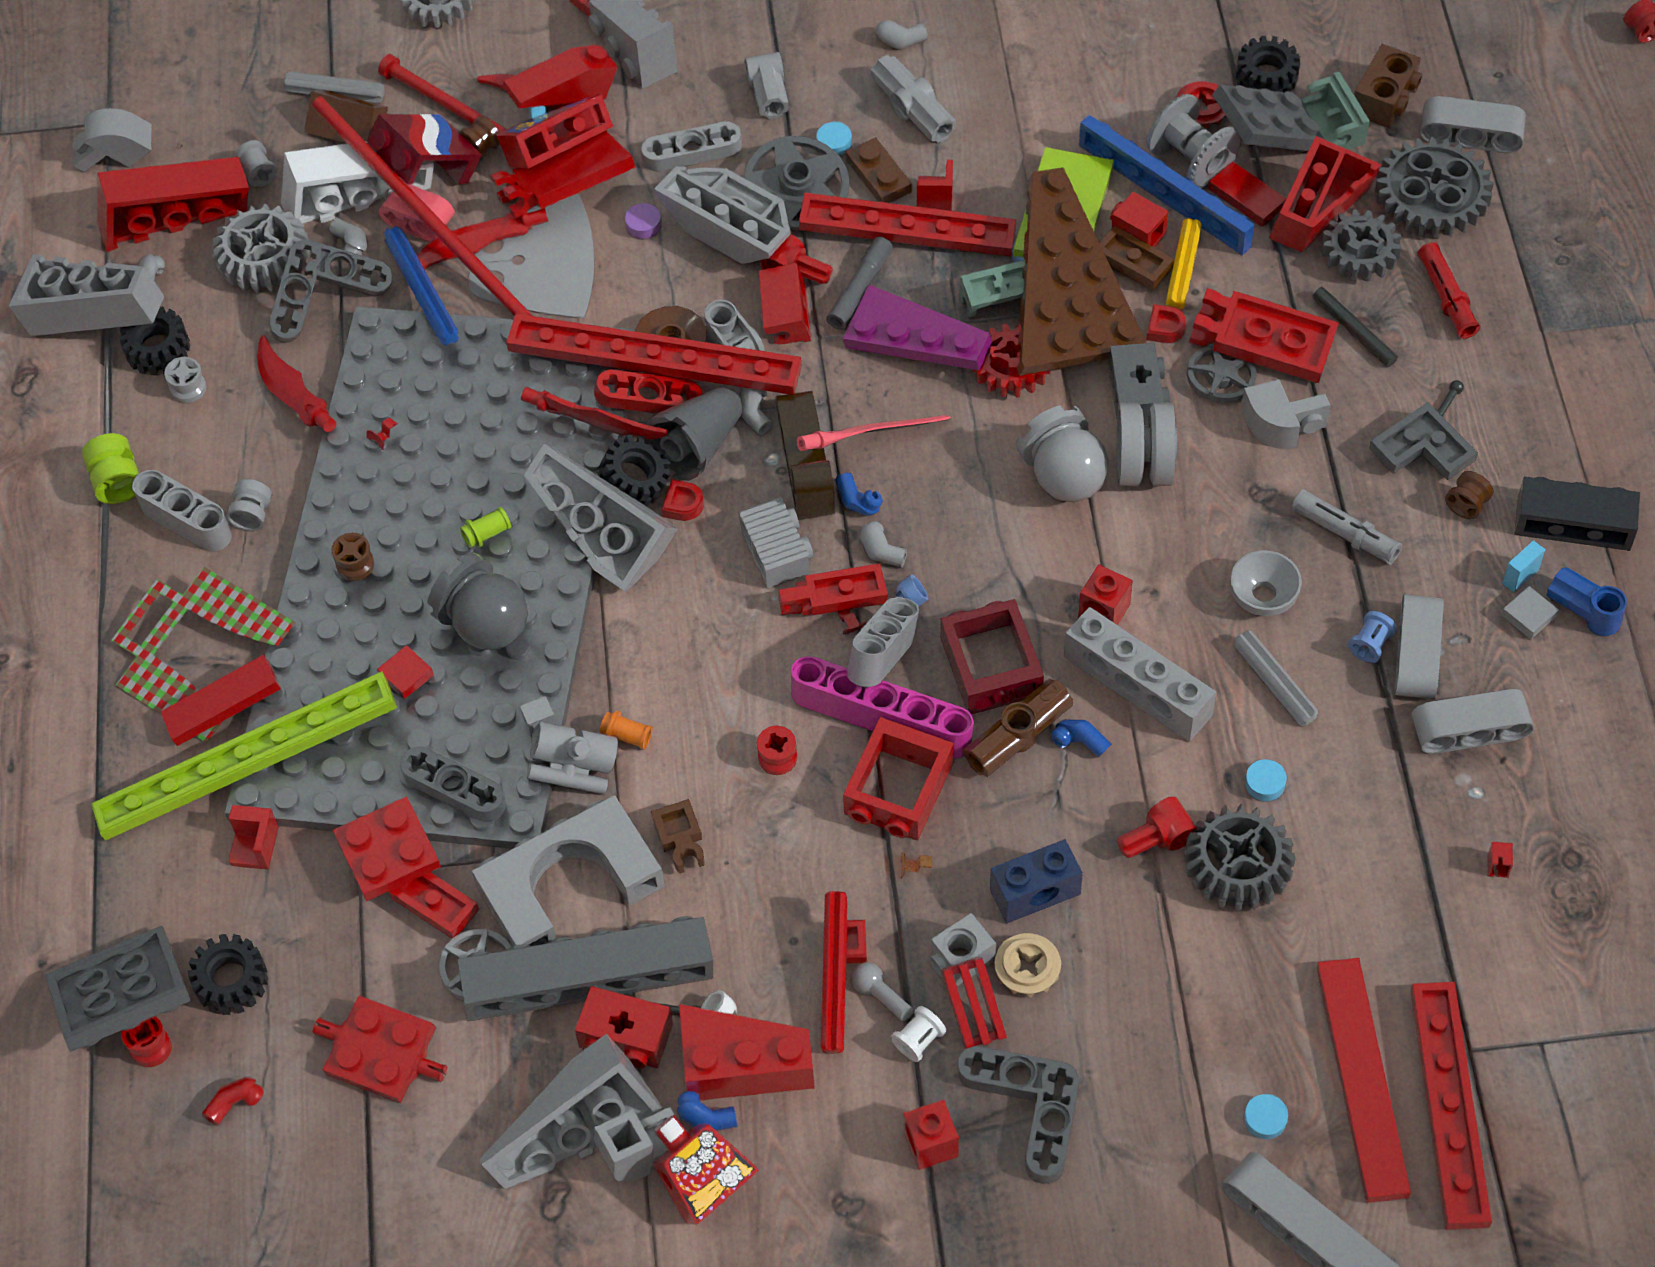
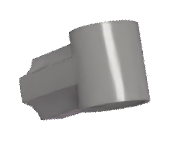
M774 52L745 57L749 87L754 89L759 114L766 116L769 120L781 118L782 114L789 110L784 87V72L780 53Z

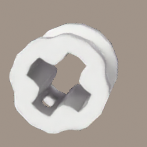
M923 1006L917 1007L914 1011L915 1017L901 1032L895 1031L891 1035L895 1047L914 1062H919L922 1059V1051L936 1036L942 1037L947 1031L942 1021Z

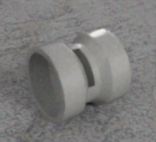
M242 479L238 481L233 491L235 501L229 505L226 514L227 521L241 530H260L266 517L264 508L269 506L272 497L270 488L256 480Z

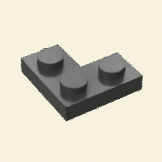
M1429 402L1372 439L1369 449L1393 474L1423 455L1447 480L1475 462L1478 456V452Z

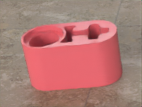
M408 185L447 225L455 213L452 205L439 195L414 185ZM394 191L390 193L379 208L380 217L393 228L398 226L403 232L427 242H432L438 238Z

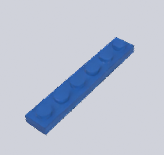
M1090 114L1080 122L1079 146L1093 156L1114 160V170L1185 218L1198 219L1202 224L1201 228L1240 255H1244L1251 248L1255 224L1250 222L1246 216L1238 214L1223 204L1216 196L1208 194L1187 177H1183L1169 168L1162 160L1154 158L1139 148L1135 142L1127 140L1112 130L1108 124L1100 122Z

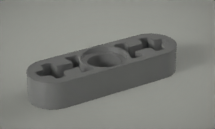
M414 747L403 754L400 760V767L405 781L410 786L481 821L495 820L505 811L506 801L501 786L495 781L425 747ZM423 762H426L428 771L419 768L415 773L413 772V765L420 766ZM458 776L464 780L463 786L457 791L450 792L442 788L443 782L449 777ZM473 787H474L475 795L471 793ZM490 795H493V804L486 802L483 806L480 805L477 796L488 799Z

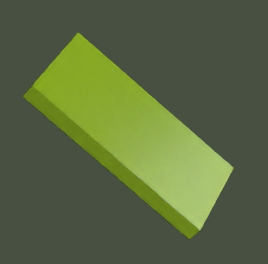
M1045 147L1038 171L1064 167L1095 232L1113 171L1114 160ZM1026 210L1013 249V258L1015 256L1023 257L1024 236L1028 224Z

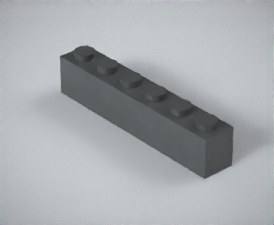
M683 916L672 920L670 923L658 925L642 923L633 926L629 930L618 932L602 930L594 932L589 937L577 939L561 937L550 941L548 944L537 946L521 944L513 946L507 951L490 954L488 952H475L466 958L457 959L467 1022L584 1002L591 986L625 994L713 979V957L704 917L693 918Z

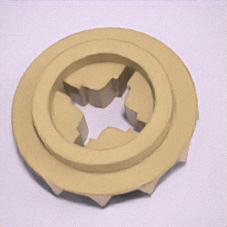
M1022 933L1008 938L999 947L995 956V970L1000 984L1007 986L1013 995L1019 992L1027 994L1031 998L1035 993L1041 991L1047 993L1050 986L1055 981H1058L1061 970V958L1057 948L1045 937L1033 933ZM1019 955L1028 963L1034 960L1038 961L1035 964L1036 976L1028 970L1018 971L1021 965Z

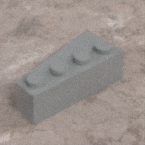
M33 254L8 307L29 335L36 336L153 324L164 296L142 266L107 263L102 267L96 266L90 260H82L80 264L70 263L67 258L55 257L50 261L45 260L43 255Z

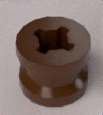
M484 116L476 118L472 127L463 128L459 131L482 154L480 160L486 156L488 149H494L500 145L497 138L499 131Z
M1464 471L1457 479V487L1451 488L1446 494L1445 501L1449 509L1456 515L1465 519H1475L1482 511V504L1488 502L1493 496L1494 490L1491 483L1484 476L1476 472Z
M351 532L339 536L333 542L331 547L332 557L335 561L337 572L342 578L357 581L364 579L372 572L374 558L366 537L359 533ZM348 558H353L355 561H348Z

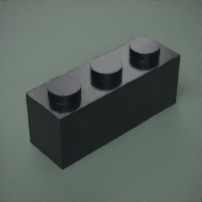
M1524 476L1517 497L1514 535L1630 551L1638 531L1640 492L1629 491L1620 487L1607 488L1592 486L1583 482L1570 483L1549 480L1545 477L1533 478Z

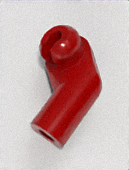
M243 1077L223 1085L201 1115L208 1122L218 1126L235 1103L243 1100L248 1106L256 1105L264 1095V1089L255 1083L256 1079L251 1077Z

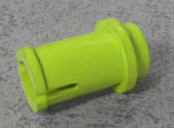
M499 507L473 522L470 519L466 520L465 525L460 527V533L469 548L473 546L480 548L483 546V541L511 529V523L504 509Z

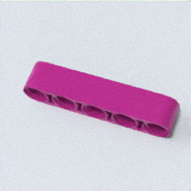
M801 657L792 664L791 696L794 702L801 707L874 731L879 718L882 717L953 742L954 758L963 757L964 749L972 743L973 717L968 710L883 680L878 685L872 687L856 685L847 677L848 668L816 657Z

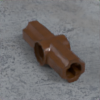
M1049 678L1021 702L1006 706L1002 711L1001 719L964 749V757L968 760L971 768L980 776L988 777L1016 753L1029 750L1035 744L1036 736L1073 706V698L1069 695L1067 688L1057 679L1052 680ZM1021 725L1026 728L1022 730L1013 729L1012 726Z

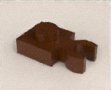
M689 799L651 811L652 820L664 852L674 849L673 860L678 873L684 872L682 860L686 856H694L699 867L704 866L703 849L699 844L695 843L702 840V833Z

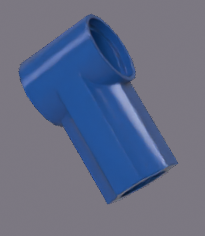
M1568 567L1561 568L1555 575L1546 594L1549 598L1586 619L1588 628L1597 635H1614L1622 625L1627 605L1625 594L1619 588L1613 586L1600 587Z

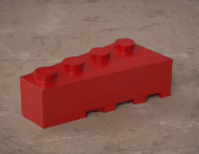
M239 157L97 172V223L106 252L119 249L117 243L134 239L136 244L150 240L148 234L169 229L170 233L182 231L185 226L193 221L199 220L202 224L237 215V210L242 213L247 212L249 186Z

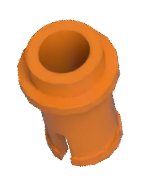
M615 711L614 713L607 712L600 726V734L614 736L619 741L632 744L643 750L647 748L653 732L652 726L622 717L620 711Z

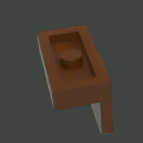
M311 91L304 130L306 133L348 144L312 107L313 101L320 96L333 107L364 141L368 140L378 115L387 114L388 107L332 91Z

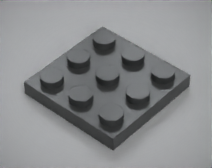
M163 926L154 928L45 974L63 1037L70 1052L81 1047L92 1046L102 1038L121 1030L132 1029L142 1021L161 1013L172 1012L180 1005L191 1001Z

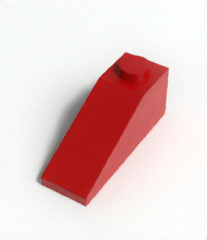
M602 45L573 47L505 80L503 88L518 108L575 103L597 94H602L604 100L607 98L618 66Z

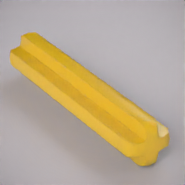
M1186 218L1183 220L1167 293L1166 305L1179 310L1185 307L1202 226L1198 219Z

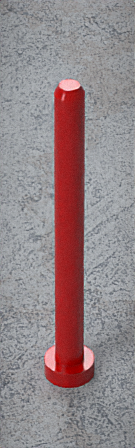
M387 54L381 60L378 66V74L386 79L396 78L472 125L476 118L484 116L400 66L399 58L394 55ZM489 119L495 125L499 133L507 130L503 126Z

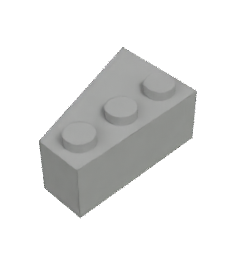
M590 0L591 16L588 17L590 28L596 36L601 35L604 39L610 55L619 58L623 70L629 79L634 78L643 89L678 72L673 25L669 21L659 22L656 19L659 17L656 10L646 11L641 7L644 5L643 0Z

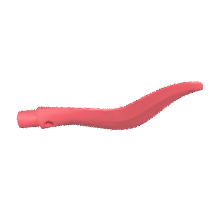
M941 415L921 419L864 424L839 431H814L812 434L799 436L797 438V447L800 451L819 450L844 438L866 431L939 422L950 419V416Z

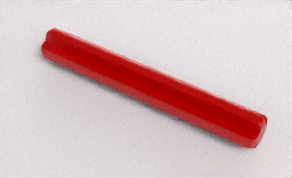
M841 891L827 892L824 902L821 1049L824 1053L838 1054L844 1050L848 898L846 893Z

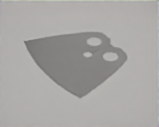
M579 194L572 195L545 207L549 222L532 226V229L523 236L502 239L503 247L497 253L490 254L481 249L478 253L474 254L490 271H498L504 276L502 284L527 310L552 315L585 318L593 285L594 246L588 216ZM534 206L530 208L527 212L529 213L532 211H536L540 208L538 206ZM520 255L524 257L525 261L520 265H515L512 259ZM470 272L469 287L471 292L482 299L502 304Z

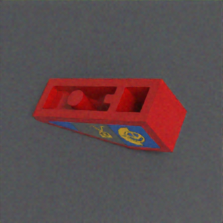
M597 94L526 120L497 134V138L509 167L529 169L614 126L602 94Z

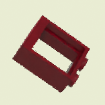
M1015 599L1005 602L994 601L982 608L970 611H956L947 617L940 618V639L965 708L971 715L1021 702L1044 683L1043 671ZM1010 626L1025 667L973 680L958 639Z

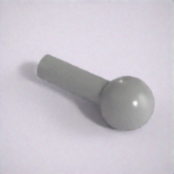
M864 962L855 967L851 975V983L858 993L863 995L873 994L901 1021H906L912 1016L913 1008L884 983V975L879 966L871 962Z

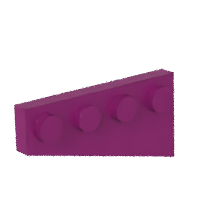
M872 285L868 286L842 338L845 348L974 370H980L992 344L990 333Z

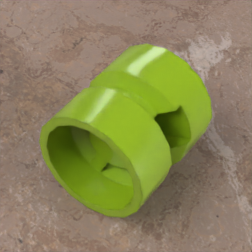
M108 433L88 441L82 449V458L86 470L90 474V482L98 501L105 504H118L134 498L136 495L132 484L140 472L134 462V455L127 438L120 434Z

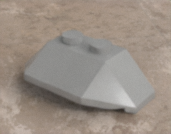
M676 166L654 188L655 195L686 233L741 264L769 258L790 235L784 201L726 168L700 167L686 169V167Z

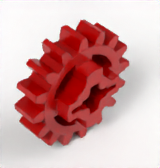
M1007 323L1003 324L1001 332H997L992 327L989 328L992 344L980 370L972 369L973 373H977L978 384L987 382L988 392H992L996 388L1001 389V397H1005L1008 391H1013L1016 398L1021 396L1022 389H1026L1032 394L1035 392V383L1044 385L1046 374L1051 372V370L1019 376L1017 366L1020 361V345H1018L1021 332L1020 324L1016 326L1015 330H1010Z

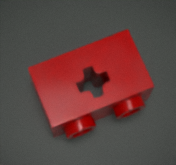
M591 986L575 1028L578 1046L584 1051L607 1034L635 1068L650 1066L658 1069L673 1027L671 1008Z

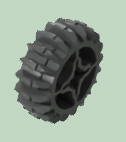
M1242 803L1234 813H1231L1226 805L1221 808L1220 816L1209 811L1205 822L1198 820L1195 824L1197 830L1194 829V833L1188 835L1186 842L1188 847L1184 851V860L1188 863L1186 865L1187 877H1194L1192 884L1194 890L1205 889L1204 898L1206 901L1215 896L1218 897L1220 909L1225 907L1227 902H1232L1237 912L1242 909L1243 903H1248L1251 909L1255 911L1259 906V899L1269 905L1273 902L1274 894L1281 895L1285 891L1286 883L1291 881L1293 875L1292 867L1295 864L1296 857L1292 853V839L1285 838V826L1273 827L1275 822L1273 814L1262 819L1258 807L1252 811V814L1245 813ZM1259 845L1270 856L1271 867L1263 862L1264 857L1257 852ZM1208 849L1216 853L1215 858L1221 862V869L1219 871L1211 864L1207 855Z

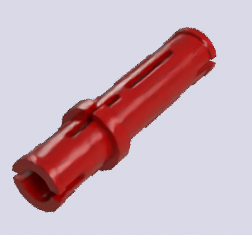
M1435 242L1423 245L1418 250L1417 256L1423 263L1442 301L1440 307L1443 313L1450 317L1461 339L1474 336L1479 332L1481 326L1476 321L1469 307L1470 299L1467 293L1459 288L1451 269L1440 251L1439 245Z

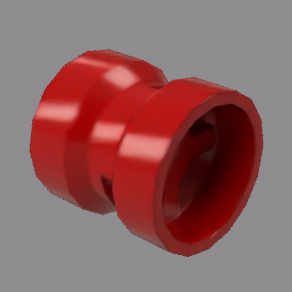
M157 1016L140 1022L132 1029L122 1030L121 1037L123 1043L129 1050L132 1059L138 1065L155 1067L162 1064L169 1057L172 1043L161 1020Z

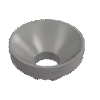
M1260 550L1251 552L1236 562L1232 569L1230 585L1233 598L1244 610L1255 615L1274 616L1287 611L1294 605L1300 594L1302 580L1299 569L1288 557L1278 552ZM1258 587H1268L1274 592L1275 597L1270 601L1263 602L1257 600L1252 592Z

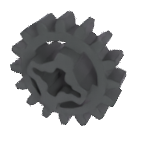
M1354 209L1352 210L1351 217L1340 213L1337 222L1332 220L1328 222L1327 231H1324L1322 238V256L1328 257V267L1339 266L1337 273L1339 276L1349 272L1351 273V280L1355 281L1358 275H1363L1366 281H1370L1372 273H1376L1382 278L1385 275L1386 268L1393 270L1396 260L1399 259L1401 234L1394 233L1396 226L1394 223L1384 224V215H1380L1375 219L1372 218L1371 210H1367L1364 216H1359L1358 211Z

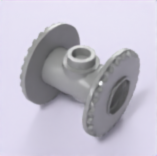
M1186 94L1172 100L1170 104H1167L1161 110L1149 129L1146 142L1148 150L1154 155H1163L1174 147L1179 150L1185 159L1191 161L1187 178L1196 186L1202 188L1209 185V181L1234 161L1242 140L1234 127L1223 128L1212 135L1197 123L1200 102L1194 95Z

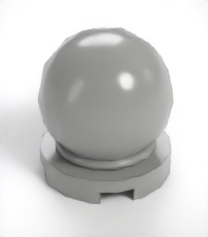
M1060 405L1042 412L1028 423L1031 430L1025 435L1024 439L1018 436L1016 440L1017 451L1027 465L1034 466V473L1039 485L1055 499L1074 503L1090 498L1103 486L1108 472L1109 458L1101 441L1088 431L1089 423L1077 406H1073L1072 410L1064 411Z

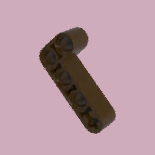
M813 391L775 396L782 443L798 520L835 514L833 479L830 462L826 460L824 448L800 451L797 447V438L799 436L820 431Z

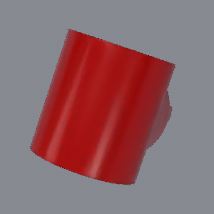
M792 234L769 258L760 261L762 270L797 263L803 277L819 284L828 283L833 272L831 265L807 256L804 244Z
M1172 796L1155 804L1147 813L1146 824L1120 836L1117 839V844L1122 855L1127 858H1132L1156 845L1162 849L1167 847L1169 851H1175L1186 846L1188 835L1194 833V829L1197 830V827L1178 798Z

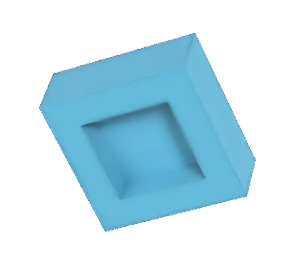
M1533 540L1508 563L1502 584L1515 593L1539 571L1546 549Z

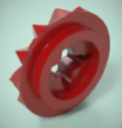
M1207 81L1192 82L1181 88L1176 98L1181 95L1191 94L1198 98V100L1202 99V102L1208 108L1206 111L1200 108L1196 122L1203 124L1206 129L1211 123L1220 125L1222 119L1227 116L1212 96L1219 85Z

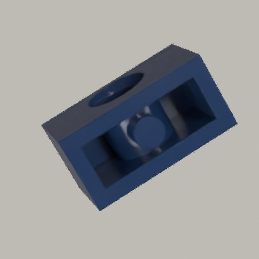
M1066 839L990 868V892L1007 924L1081 895L1083 872Z

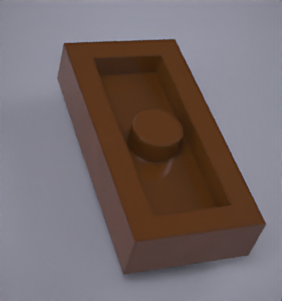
M876 137L846 151V161L878 202L891 203L912 192L911 181Z
M1114 226L1099 242L1112 268L1151 290H1154L1173 269L1174 258L1117 226Z

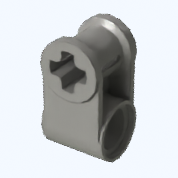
M715 300L707 305L705 309V326L707 329V340L710 343L765 351L757 332L753 327L749 326L735 305L730 301Z

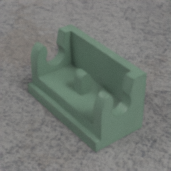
M1340 71L1333 73V76L1310 83L1307 86L1310 93L1318 90L1320 92L1303 98L1302 107L1309 117L1317 122L1319 131L1325 140L1348 150L1365 145L1370 121Z
M1025 260L962 275L959 298L962 304H967V318L975 317L978 308L1022 298L1024 293L1022 270L1025 266Z

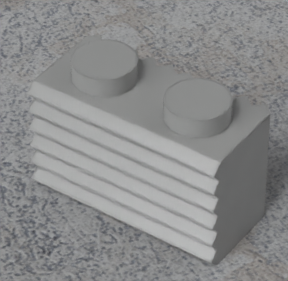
M782 497L738 512L740 530L768 588L810 573L809 559L814 557L811 544L806 536L800 538L797 532L800 525L793 507L786 509Z

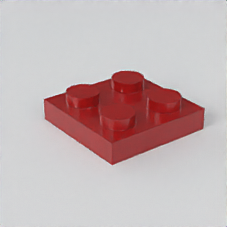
M407 796L333 830L335 838L366 902L441 867L439 859Z

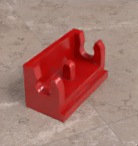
M792 263L760 270L759 281L765 333L787 332L786 334L774 336V344L778 345L811 341L806 283L798 264Z

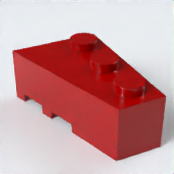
M1315 136L1269 238L1302 253L1327 230L1330 220L1336 221L1340 213L1344 214L1370 190L1382 164Z

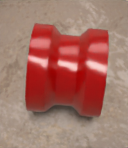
M1639 0L1627 10L1623 17L1625 25L1629 29L1635 30V37L1641 43H1647L1655 39V3L1652 0Z
M776 725L764 729L759 734L756 743L761 768L772 775H783L791 771L797 762L796 739L792 731L784 726Z

